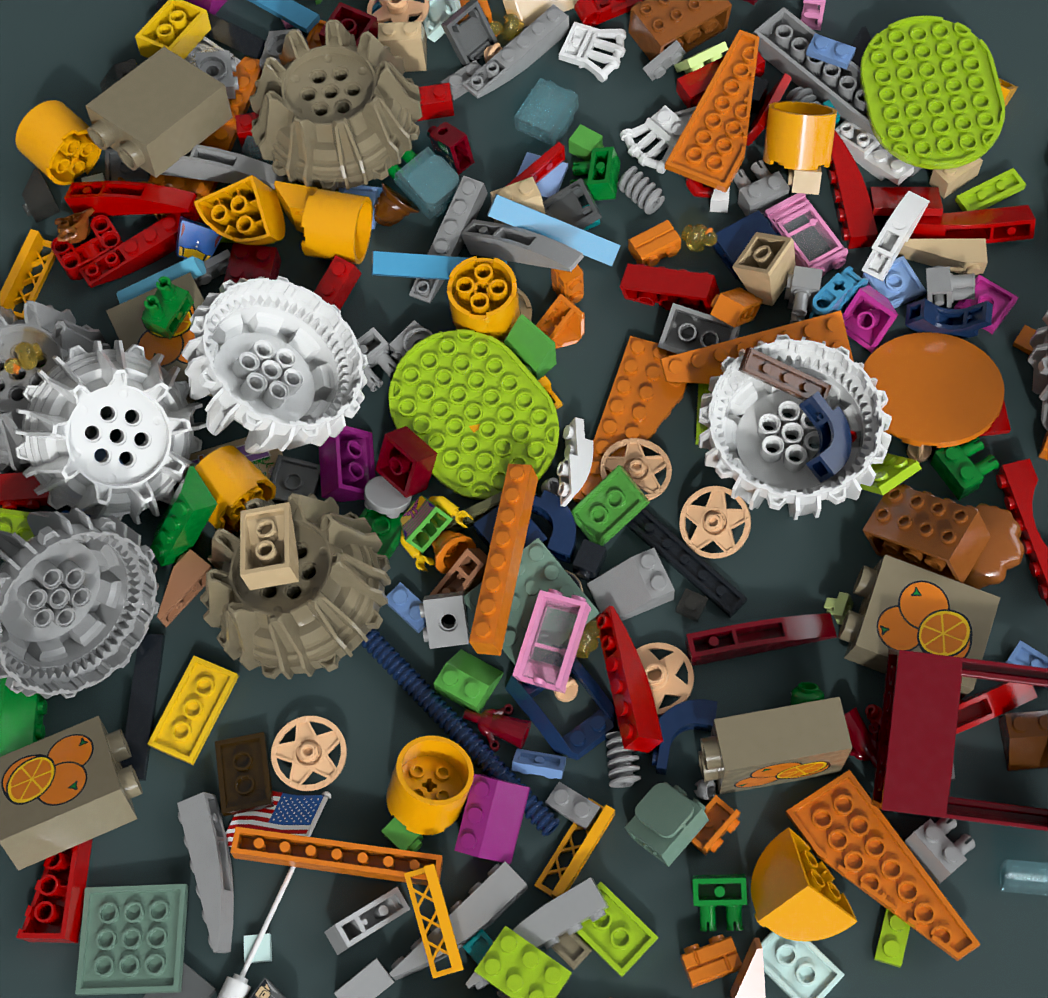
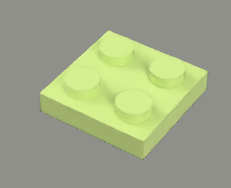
M724 41L675 64L674 67L677 73L685 71V74L703 67L707 63L722 58V52L728 50L726 42Z

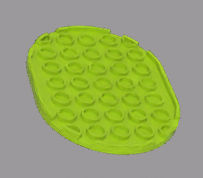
M914 16L889 24L886 29L877 33L868 43L861 60L860 83L871 129L884 149L907 164L934 170L961 167L977 160L988 152L1001 133L1005 119V102L992 54L985 42L975 36L971 29L959 22L953 23L943 20V17Z
M457 329L455 331L438 332L416 343L407 351L396 366L392 381L390 382L388 397L396 429L407 426L438 453L432 475L446 488L463 497L486 500L502 492L508 464L532 465L538 480L547 471L554 459L559 441V422L556 408L545 388L519 358L501 341L493 336L475 332V330ZM480 424L479 430L473 433L469 426Z

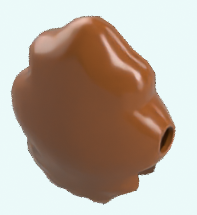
M980 503L975 508L979 510L991 537L963 583L977 589L1003 582L1006 577V571L1019 565L1024 555V546L1019 539L1021 536L1020 525L1014 520L1012 513L1006 509H1000L997 506H989L984 503Z

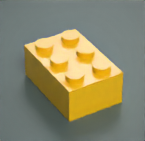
M168 0L135 35L140 55L149 58L165 47L185 59L211 30L207 10L184 0Z

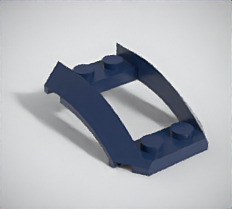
M552 645V647L561 650L564 648L567 649L565 645ZM551 652L540 662L561 667L564 656L557 652ZM576 657L571 673L586 689L600 710L564 737H561L541 708L533 700L536 695L546 688L518 681L511 675L505 688L506 691L514 698L519 707L536 726L555 754L561 753L567 755L568 758L579 760L604 741L607 733L617 731L614 705Z

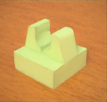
M839 592L838 598H826L824 608L827 609V613H831L834 616L837 624L842 625L848 610L852 611L854 603L848 593Z

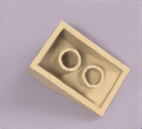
M289 502L240 511V576L249 590L299 582V560Z

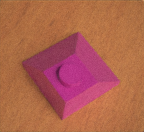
M868 285L858 290L842 316L847 335L873 353L897 318L898 313L887 297Z

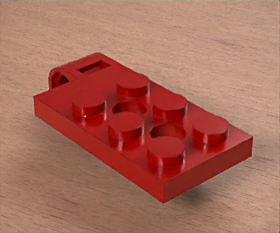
M578 0L574 10L584 25L592 27L631 11L634 4L644 0Z

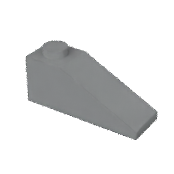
M398 887L336 923L324 933L338 955L410 910V907Z

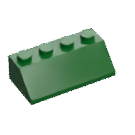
M190 466L158 523L150 546L161 567L175 563L182 554L192 549L218 504L194 466Z
M7 678L0 680V757L35 743L45 736L43 716L47 713V701L39 693L26 697L22 692L18 694L13 692L5 685Z

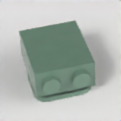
M667 782L653 786L635 808V816L624 828L635 842L669 867L709 819L704 812L705 806L695 798L690 800L686 797L687 794L682 788L677 785L672 787Z

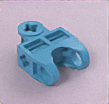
M851 266L845 268L841 274L837 273L814 296L812 301L813 310L809 315V319L814 318L816 315H825L840 310L843 313L858 290L867 285L868 280L866 278L862 279L853 272Z

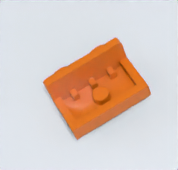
M717 795L706 805L704 810L709 821L690 842L705 856L710 850L715 853L724 842L721 839L727 831L731 834L740 824L738 818L741 812L737 809L734 811Z

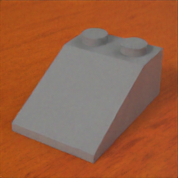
M655 548L632 556L587 583L600 614L610 605L615 608L621 621L674 600L675 590Z

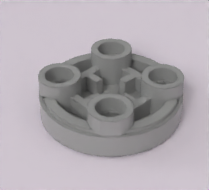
M382 476L372 478L365 486V507L378 513L386 514L389 518H398L400 513L404 512L411 504L412 496L404 497Z

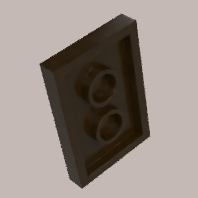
M260 732L215 741L222 815L229 816L274 807L266 734Z

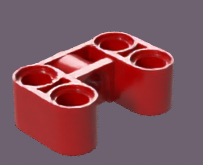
M98 215L91 220L90 226L96 237L76 248L68 241H58L57 237L52 241V251L71 280L82 279L83 276L79 269L123 243L107 216Z

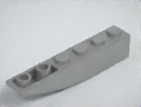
M553 4L469 77L462 86L478 99L510 81L570 32L569 16Z
M198 144L161 174L230 184L253 175L272 189H275V181L284 182L287 175L279 177L273 172L272 165L227 150Z
M463 176L427 255L458 257L464 245L460 233L472 220H476L488 194L483 182ZM416 278L409 296L430 304L444 280Z
M472 220L460 233L470 255L493 259L495 257L500 260L569 272L584 257L583 253L551 238L506 224Z
M202 792L177 803L179 809L178 819L184 829V843L189 850L191 858L190 868L195 875L197 883L196 892L201 899L203 907L202 917L207 924L209 945L214 953L231 952L234 913L233 876L229 846L216 795Z
M506 862L502 865L496 864L488 872L487 875L489 877L482 884L478 882L469 890L470 896L464 902L459 900L449 910L451 913L449 917L458 949L464 946L481 929L485 930L528 889L523 879ZM433 925L430 928L431 933L427 938L428 941L438 946L443 935L441 929ZM422 937L411 946L412 952L405 958L401 956L392 964L391 968L393 970L389 974L395 981L429 966ZM443 942L441 948L447 951L445 942ZM430 945V949L433 956V954L436 951V948ZM439 950L438 954L434 959V963L440 961L448 955Z
M590 877L543 905L512 931L538 949L543 946L549 949L559 943L558 937L566 932L570 936L583 928L582 923L588 919L594 922L606 915L604 910L609 906L594 879ZM475 972L466 982L468 988L476 987L477 990L490 984Z

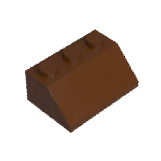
M1048 710L1004 714L999 720V727L1007 770L1018 771L1048 768Z

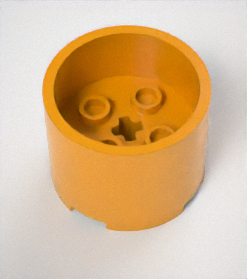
M57 100L43 102L30 110L19 124L15 137L18 150L58 185H70L82 173L88 174L96 165L102 151L91 140L87 132V128L90 126L64 103Z
M782 101L771 103L768 110L763 161L770 165L774 164L775 161L779 165L784 166V168L793 170H818L819 165H824L827 168L830 167L837 110L826 105L809 102Z
M315 188L314 196H308L302 217L301 227H304L305 241L302 240L301 242L303 253L306 256L333 260L336 255L350 263L360 264L366 255L371 237L373 220L371 199L367 196Z
M474 256L459 263L450 273L447 295L456 329L475 330V332L493 336L499 341L507 337L520 316L517 283L512 269L498 258H477V256Z
M228 445L214 450L194 467L218 503L208 520L216 529L221 528L230 533L238 532L240 530V511L246 510L244 505L246 502L255 498L265 501L275 498L276 486L235 446Z
M440 736L419 737L404 746L397 758L386 794L387 807L391 816L394 815L399 822L405 825L406 830L416 834L434 835L444 832L447 827L458 819L473 782V764L466 751L454 741Z

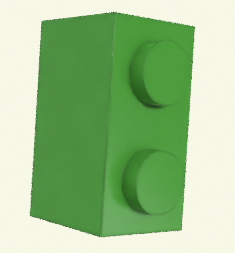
M521 314L505 339L504 344L519 358L533 376L539 380L557 364L555 342Z
M461 649L446 662L434 682V687L437 693L460 706L481 713L504 672Z

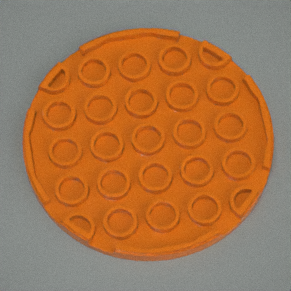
M932 332L903 335L881 345L864 363L863 369L868 376L878 380L876 384L877 390L885 391L888 397L887 405L882 408V411L892 416L889 429L884 432L902 439L903 443L922 447V445L937 446V448L967 443L986 432L997 416H999L1002 409L1005 389L998 367L984 351L961 338Z

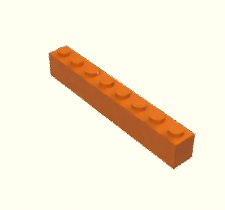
M508 464L469 639V643L477 654L501 656L538 483V477L532 465Z
M235 827L230 852L234 859L405 883L404 873L430 864H435L440 882L443 865L442 855L243 827ZM425 873L411 877L412 884L428 886Z

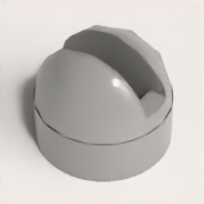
M555 477L545 480L541 486L542 493L544 490H547L559 496V480Z
M702 779L695 783L698 787L697 790H694V793L698 798L703 800L713 799L716 792L714 781L704 782Z

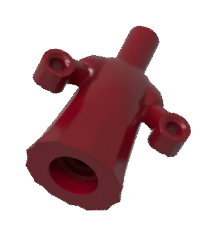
M506 704L503 708L496 710L493 708L484 710L481 714L466 709L463 715L464 719L477 723L480 733L486 736L489 746L494 752L499 750L500 744L494 739L493 735L522 749L531 727V721L509 717L514 711L510 704Z
M855 707L844 715L853 747L849 756H855V758L862 761H871L876 768L880 724L874 722L869 726L868 730Z

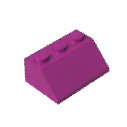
M345 426L337 437L329 436L324 444L319 446L322 498L333 497L338 502L364 500L365 486L369 480L375 477L373 436L371 432Z
M474 774L454 851L511 864L530 787L483 774Z

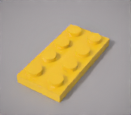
M193 656L147 744L152 748L194 765L239 678L238 674Z

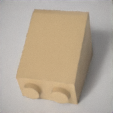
M422 21L378 23V40L383 46L390 47V52L393 56H401L403 58L405 72L427 71V35Z
M533 177L490 192L491 202H493L495 194H498L545 214L541 193ZM494 219L495 223L506 224L497 219Z
M756 232L732 266L747 291L763 299L762 304L773 306L787 285L788 275L793 274L794 267L796 266L794 240L790 237Z

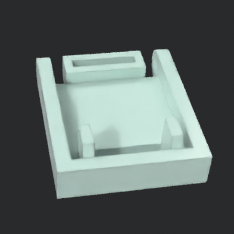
M429 0V13L423 21L427 38L436 42L445 33L441 24L461 8L460 0Z

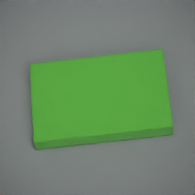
M618 465L571 510L574 521L589 541L604 546L643 510L650 501L623 466Z

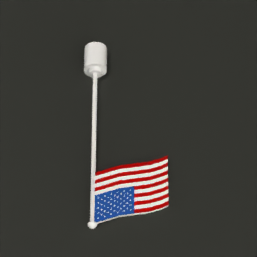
M272 791L274 807L234 815L226 831L228 846L232 847L235 827L310 837L328 798L331 799V793L325 791L322 795H292ZM290 867L240 975L234 973L233 978L227 976L217 998H247L251 987L247 985L249 980L244 977L296 867Z

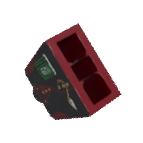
M443 122L438 127L431 126L428 129L427 136L431 140L436 156L457 175L474 163L469 141L464 132L448 122Z

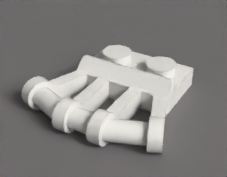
M574 22L559 53V60L578 65L579 68L585 67L600 82H604L614 69L619 68L620 58L626 52L624 48L626 31L623 29H598ZM602 39H615L616 44ZM595 47L601 50L613 53V55H607L598 51H594L593 49ZM589 59L594 60V61H598V62H601V63H604V64H607V65H606L603 69H601L600 67H598L596 64H594V63H593L592 61H590Z
M665 105L651 118L648 117L644 124L633 129L623 130L620 133V137L626 143L628 154L631 157H636L641 166L656 169L658 173L664 174L666 171L665 163L687 124ZM649 132V133H648L642 140H640L638 143H635V142H634L633 138H636V137H638V136H640V135H643V134ZM656 138L660 141L647 153L642 152ZM667 147L668 150L663 159L660 161L655 160L654 158Z

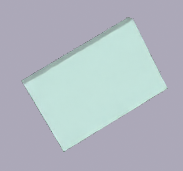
M771 931L761 942L764 972L790 998H824L845 975L810 941L786 939Z

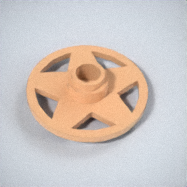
M370 0L367 6V13L377 17L378 23L388 21L408 22L409 17L418 15L420 16L415 21L423 22L429 13L430 4L429 0H424L425 3L414 0H378L382 7L372 14L373 6L377 0Z
M629 438L618 441L606 450L601 460L600 475L602 480L607 477L606 470L612 472L618 465L623 466L637 486L648 493L645 495L648 500L661 495L671 480L672 467L667 454L658 445L648 440ZM627 446L625 457L610 456L615 450ZM641 446L652 449L658 455L645 456ZM666 468V478L660 486L654 474Z
M721 486L702 488L692 494L682 508L679 521L682 538L686 545L700 556L711 559L730 556L744 545L751 529L749 508L746 502L738 496L735 499L742 509H727L725 493L730 496L732 494V490ZM711 492L706 507L691 505L701 495ZM686 517L697 525L691 540L686 530ZM745 523L743 534L737 544H735L732 529ZM714 541L724 552L708 553L700 549Z
M649 643L637 648V653L653 694L657 715H663L673 706L685 702L694 686V671L688 657L680 649L667 643ZM664 649L673 653L658 660L650 650ZM683 662L688 670V684H685L676 676ZM665 695L680 697L672 705L660 708Z
M304 716L287 723L275 737L271 749V761L277 776L289 787L300 791H314L332 783L343 770L347 758V746L341 731L331 721L318 716ZM310 722L323 724L333 731L316 735ZM296 726L295 741L280 744L285 734ZM340 743L341 756L336 768L328 754ZM277 758L292 763L289 779L280 770ZM312 772L326 778L316 784L303 785Z

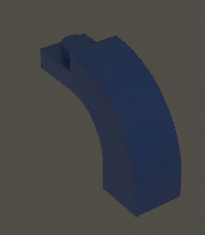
M925 298L907 305L905 325L918 333H942L961 339L978 335L979 329L992 324L993 304L989 301H984L963 309H947L939 307Z
M817 391L801 402L799 407L813 423L819 435V450L806 465L818 481L822 483L837 474L845 466L851 453L852 438L848 421L841 408L838 406L832 410Z
M544 490L541 498L535 494L531 513L542 516L551 524L553 533L547 549L555 559L570 564L576 548L574 517L567 505L565 507L560 506V498Z
M704 699L688 700L673 706L660 717L659 724L663 742L655 747L659 750H654L652 765L657 766V774L666 775L670 746L679 734L688 730L712 731L718 701Z

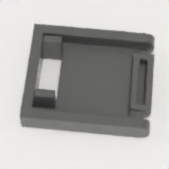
M470 0L441 24L463 66L468 65L474 60L477 61L484 55L485 49L491 46L490 43L494 45L498 42L478 0ZM469 14V17L467 19H465L461 24H457L459 20H461L465 15Z
M582 178L543 201L546 215L580 229H584L602 218ZM583 194L590 205L584 208L578 199Z

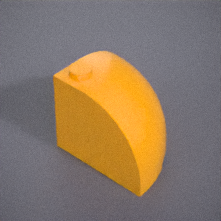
M253 175L194 201L202 220L217 234L233 242L245 245H266L280 241L285 236V221L277 192Z
M788 827L768 844L754 868L751 880V897L756 912L754 914L755 919L762 927L766 926L777 935L795 941H816L837 935L857 922L855 914L845 894H840L837 887L832 883L835 878L822 860L817 863L815 857L809 851L811 849L809 845Z

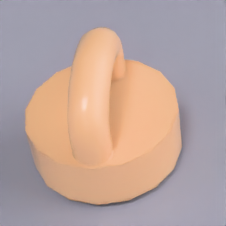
M497 42L485 49L484 61L486 63L503 49L500 43Z
M909 444L907 447L908 457L918 460L919 463L926 461L932 451V447L928 445L919 447Z
M569 677L565 694L554 691V695L559 701L570 702L578 694V685L574 678Z

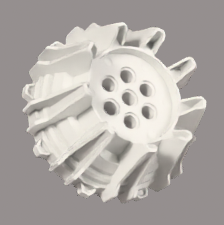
M278 276L276 280H269V278L264 277L249 280L240 278L237 283L228 280L222 283L219 288L220 293H209L202 305L197 307L190 318V331L195 334V339L189 340L182 351V356L188 361L185 374L188 376L190 398L198 400L209 394L213 397L204 409L207 412L206 427L208 431L217 436L233 420L237 421L249 430L245 442V451L250 454H261L277 448L280 451L290 450L310 443L321 446L329 436L337 437L346 426L345 417L353 418L365 398L361 390L367 384V378L364 375L363 369L368 364L367 356L361 353L360 344L348 323L342 319L341 311L335 305L326 303L322 300V297L302 286L294 285V283L289 282L288 278Z
M787 334L777 335L773 343L767 344L759 341L753 349L832 385L826 402L832 410L838 406L841 408L848 421L850 430L855 431L857 434V439L852 442L851 453L845 466L837 474L820 483L806 463L819 450V448H811L809 444L813 443L819 446L820 439L815 426L810 427L806 425V422L811 421L799 407L803 400L738 371L746 351L744 349L739 350V357L736 359L727 357L722 362L721 369L723 375L710 378L709 391L711 393L702 395L699 412V423L707 426L709 429L699 435L698 445L699 448L709 450L705 453V466L716 468L715 472L721 479L733 478L736 482L732 488L731 498L741 497L749 504V509H758L766 498L771 509L780 510L784 504L788 503L789 515L794 520H798V516L813 513L815 518H819L822 500H829L835 505L845 501L846 498L857 500L862 490L860 484L867 486L873 484L876 474L871 465L881 464L885 459L891 442V435L884 431L889 429L892 416L882 411V408L888 402L886 392L877 390L876 384L878 380L868 376L863 369L864 364L862 362L854 363L849 358L850 351L842 346L832 349L825 346V341L819 343L805 340L806 337H802L801 341L793 340ZM790 413L793 415V417L788 418L785 417L783 414ZM764 426H771L774 430H766ZM786 435H794L797 439H788ZM767 448H775L777 452L771 453ZM794 456L799 458L800 461L793 462L789 458Z
M95 340L93 352H86L81 346L76 345L68 349V360L63 362L58 356H53L52 359L57 364L47 373L40 369L36 372L42 381L39 385H26L22 393L29 403L27 409L16 408V412L24 414L22 429H13V433L23 435L22 443L15 447L17 458L28 460L31 465L23 472V475L26 478L32 475L35 476L40 483L34 489L35 493L40 495L49 491L47 503L56 510L69 505L71 506L70 512L74 508H78L83 513L90 515V519H99L102 516L107 518L113 515L120 521L123 515L130 514L133 522L137 525L141 524L139 518L141 511L147 508L150 509L154 516H160L157 501L160 500L169 504L175 494L173 487L177 482L181 483L187 467H195L197 465L189 460L191 453L200 451L202 447V441L194 436V430L205 428L206 423H194L193 414L195 409L201 408L203 405L198 402L187 403L186 398L189 394V384L187 381H175L180 371L179 367L173 366L168 372L161 367L160 363L164 358L163 354L157 353L151 360L145 359L144 347L132 344L124 352L122 340H115L114 349H102L101 341ZM109 406L112 410V415L104 420L100 416V411L103 407ZM132 409L136 413V419L128 423L125 420V414L128 410ZM93 425L97 433L94 438L88 439L85 436V429ZM119 429L121 438L116 442H112L110 440L111 431ZM143 432L145 442L141 445H136L134 442L135 435ZM103 448L106 451L105 459L96 461L94 457L95 451ZM126 451L129 452L130 461L126 464H121L119 462L120 454Z

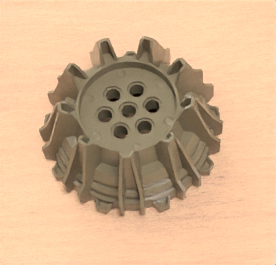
M328 20L325 27L326 45L309 49L299 30L293 29L285 36L282 53L278 54L281 64L273 57L266 58L261 77L255 81L257 93L249 98L253 111L259 115L258 118L252 120L251 133L255 144L260 149L263 160L273 161V172L279 177L287 175L289 182L297 181L307 187H320L323 190L335 191L339 188L349 190L352 187L363 184L367 185L368 181L372 179L383 180L388 177V169L400 164L404 153L411 151V141L417 140L420 134V128L415 122L422 117L419 87L414 84L412 78H405L403 76L405 67L401 56H393L390 52V47L383 46L369 31L362 33L357 48L354 34H350L340 21Z
M291 493L288 497L287 502L291 506L299 560V582L249 590L240 576V530L234 536L230 532L218 528L213 536L212 555H209L207 559L217 569H211L206 572V591L200 596V601L209 610L203 615V619L211 627L221 628L217 640L224 648V651L233 660L240 658L239 661L249 671L261 666L262 674L271 679H276L280 673L284 674L287 679H292L294 674L303 673L311 677L316 669L322 667L328 672L338 668L340 659L346 654L352 657V651L362 641H368L366 634L372 629H379L383 621L378 612L380 607L388 604V598L384 594L385 586L391 584V579L386 573L390 569L389 560L386 555L377 554L383 543L375 532L370 533L372 528L365 517L358 518L352 512L339 515V506L333 497H329L325 501L318 500L312 493L308 496ZM255 498L244 505L246 510L275 504L271 499L265 501ZM307 553L305 557L300 558L302 554ZM316 573L314 577L308 579L310 574ZM276 592L273 597L269 598L270 594ZM301 592L297 598L293 599V596L296 593Z

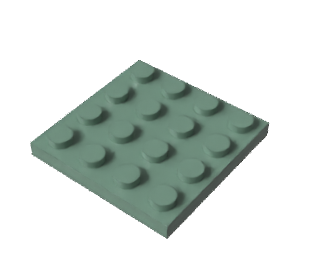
M539 538L523 549L502 648L514 665H516L540 590L548 592V589H554L563 593L562 596L571 598L572 595H577L585 598L591 607V612H589L585 626L600 615V612ZM482 582L464 596L465 604L474 615ZM548 607L537 643L550 647L552 645L560 646L571 637L577 615ZM535 647L531 659L541 661L553 651Z
M187 884L85 888L75 994L81 996L181 992L189 886Z

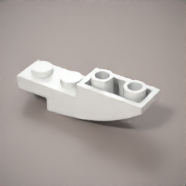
M846 119L835 129L854 160L882 181L887 178L899 186L914 172L913 165L894 157L880 146L875 136Z
M908 191L874 242L873 250L862 268L864 273L882 282L884 281L905 242H908L930 202L929 200Z
M577 417L563 431L566 447L564 451L565 459L557 467V475L559 476L558 495L560 496V506L563 507L583 487L593 460V441L585 439L584 419Z

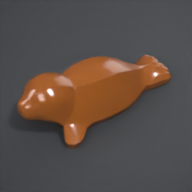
M90 207L82 212L55 219V225H58V241H68L70 244L80 243L86 239L91 231L89 217L95 210Z

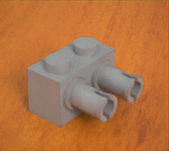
M762 160L758 161L760 165L755 162L751 166V170L758 178V181L751 183L743 169H739L740 175L737 171L733 179L739 188L738 205L746 217L758 210L761 214H764L765 210L786 200L789 196L790 187L780 172L777 171L771 174Z
M795 266L793 274L788 275L784 299L789 300L788 309H792L790 324L805 320L807 311L812 312V301L814 296L820 291L823 269Z
M950 266L926 268L927 300L947 309H952L954 300H975V273L953 275V273H950Z
M373 327L357 339L360 344L361 353L367 356L368 364L363 371L367 378L366 385L372 392L377 390L376 386L380 388L383 381L377 377L371 368L379 364L388 376L392 378L397 366L389 356L388 342Z
M940 818L935 823L929 819L904 841L937 886L967 860L964 855L975 847L973 839L965 844L971 837L968 834H962L954 843L945 836L956 828L957 822L955 819L948 824L946 822L949 818Z

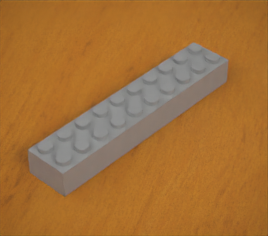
M785 7L780 9L753 32V35L759 36L758 52L764 59L783 74L786 73L791 76V81L804 89L811 88L813 95L817 97V101L821 105L823 102L830 100L839 113L842 122L847 119L875 136L867 115L860 83L859 66L851 61L846 70L807 56V48L816 32ZM914 166V172L910 177H913L922 168Z

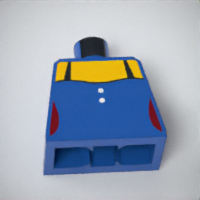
M180 216L175 249L176 255L184 258V260L194 256L204 262L213 256L222 236L206 224Z

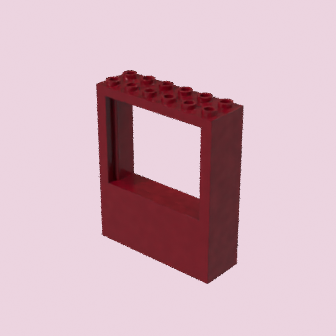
M889 649L872 805L886 811L1048 831V809L949 797L962 676L1048 687V668Z

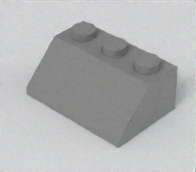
M673 303L658 348L676 354L737 338L740 326L734 328L712 315Z

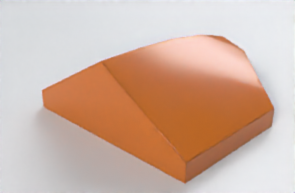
M560 293L536 326L555 342V348L558 349L576 344L585 333V315L582 310Z

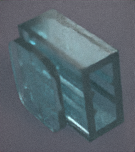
M540 78L514 116L515 129L554 146L556 141L565 135L574 121V114L579 108L578 94L570 89L562 88L552 81Z
M429 147L425 148L395 173L394 178L396 185L429 220L434 216L439 217L446 210L445 206L452 202L461 182L454 169Z

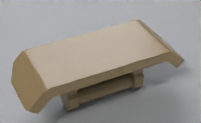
M503 0L509 22L518 29L533 23L553 4L565 12L573 9L578 0Z

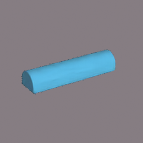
M191 256L118 291L116 295L119 303L122 304L157 288L156 282H159L158 279L165 276L172 281L187 273H191L193 279H196L206 274V267L202 260Z

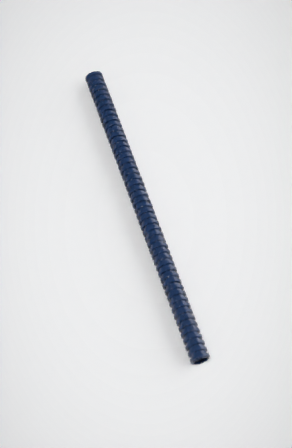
M316 573L310 574L308 579L314 577ZM372 629L366 634L368 641H362V647L367 648V652L369 654L372 653V657L377 659V663L382 664V668L384 670L387 669V673L392 675L394 680H398V685H403V690L408 691L409 696H413V700L418 702V706L424 707L423 711L425 713L429 712L428 716L434 718L436 724L439 723V728L445 729L444 733L446 735L450 734L449 738L455 740V743L460 745L469 757L471 756V761L476 762L477 768H482L481 772L483 774L487 773V776L527 786L526 784H521L520 778H515L516 774L514 772L511 773L509 767H505L504 761H499L500 757L498 755L494 756L493 750H488L489 746L487 744L484 745L482 739H478L477 733H472V728H467L468 724L462 722V718L457 717L455 711H451V706H446L447 702L445 700L441 701V696L436 695V691L434 689L431 690L429 684H425L426 680L420 679L421 675L419 673L415 674V669L410 668L408 662L405 663L404 657H400V653L395 652L394 647H390V643L385 641L383 636H380L379 631ZM530 790L524 811L526 814L525 818L531 819L530 823L536 825L538 831H542L541 835L543 837L548 836L558 827L560 820L558 818L555 819L554 813H549V808L547 806L543 807V802H538V797L536 795L533 796Z

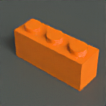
M740 287L715 296L711 303L713 309L710 315L735 328L754 320L763 299Z

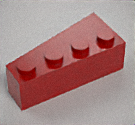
M627 264L620 284L625 299L650 306L658 303L665 310L669 311L672 304L675 303L710 315L713 309L711 303L717 294L720 295L715 276L710 273L689 272L685 269L673 270L662 266L651 267L644 264Z
M93 839L46 858L43 865L45 866L41 879L37 880L34 888L36 893L31 906L28 905L24 915L26 919L22 929L19 928L16 938L28 942L78 943Z

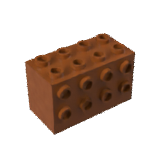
M729 0L639 1L631 8L628 33L650 61L676 40L687 53L727 29L732 4Z
M906 484L897 485L883 495L863 528L864 534L878 556L888 555L960 583L965 582L991 537L979 510L975 507L957 504L949 498L941 499L927 491L919 492Z

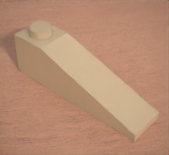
M986 238L909 239L908 242L904 243L897 256H904L905 259L933 267L950 266V271L958 274H983L988 263Z

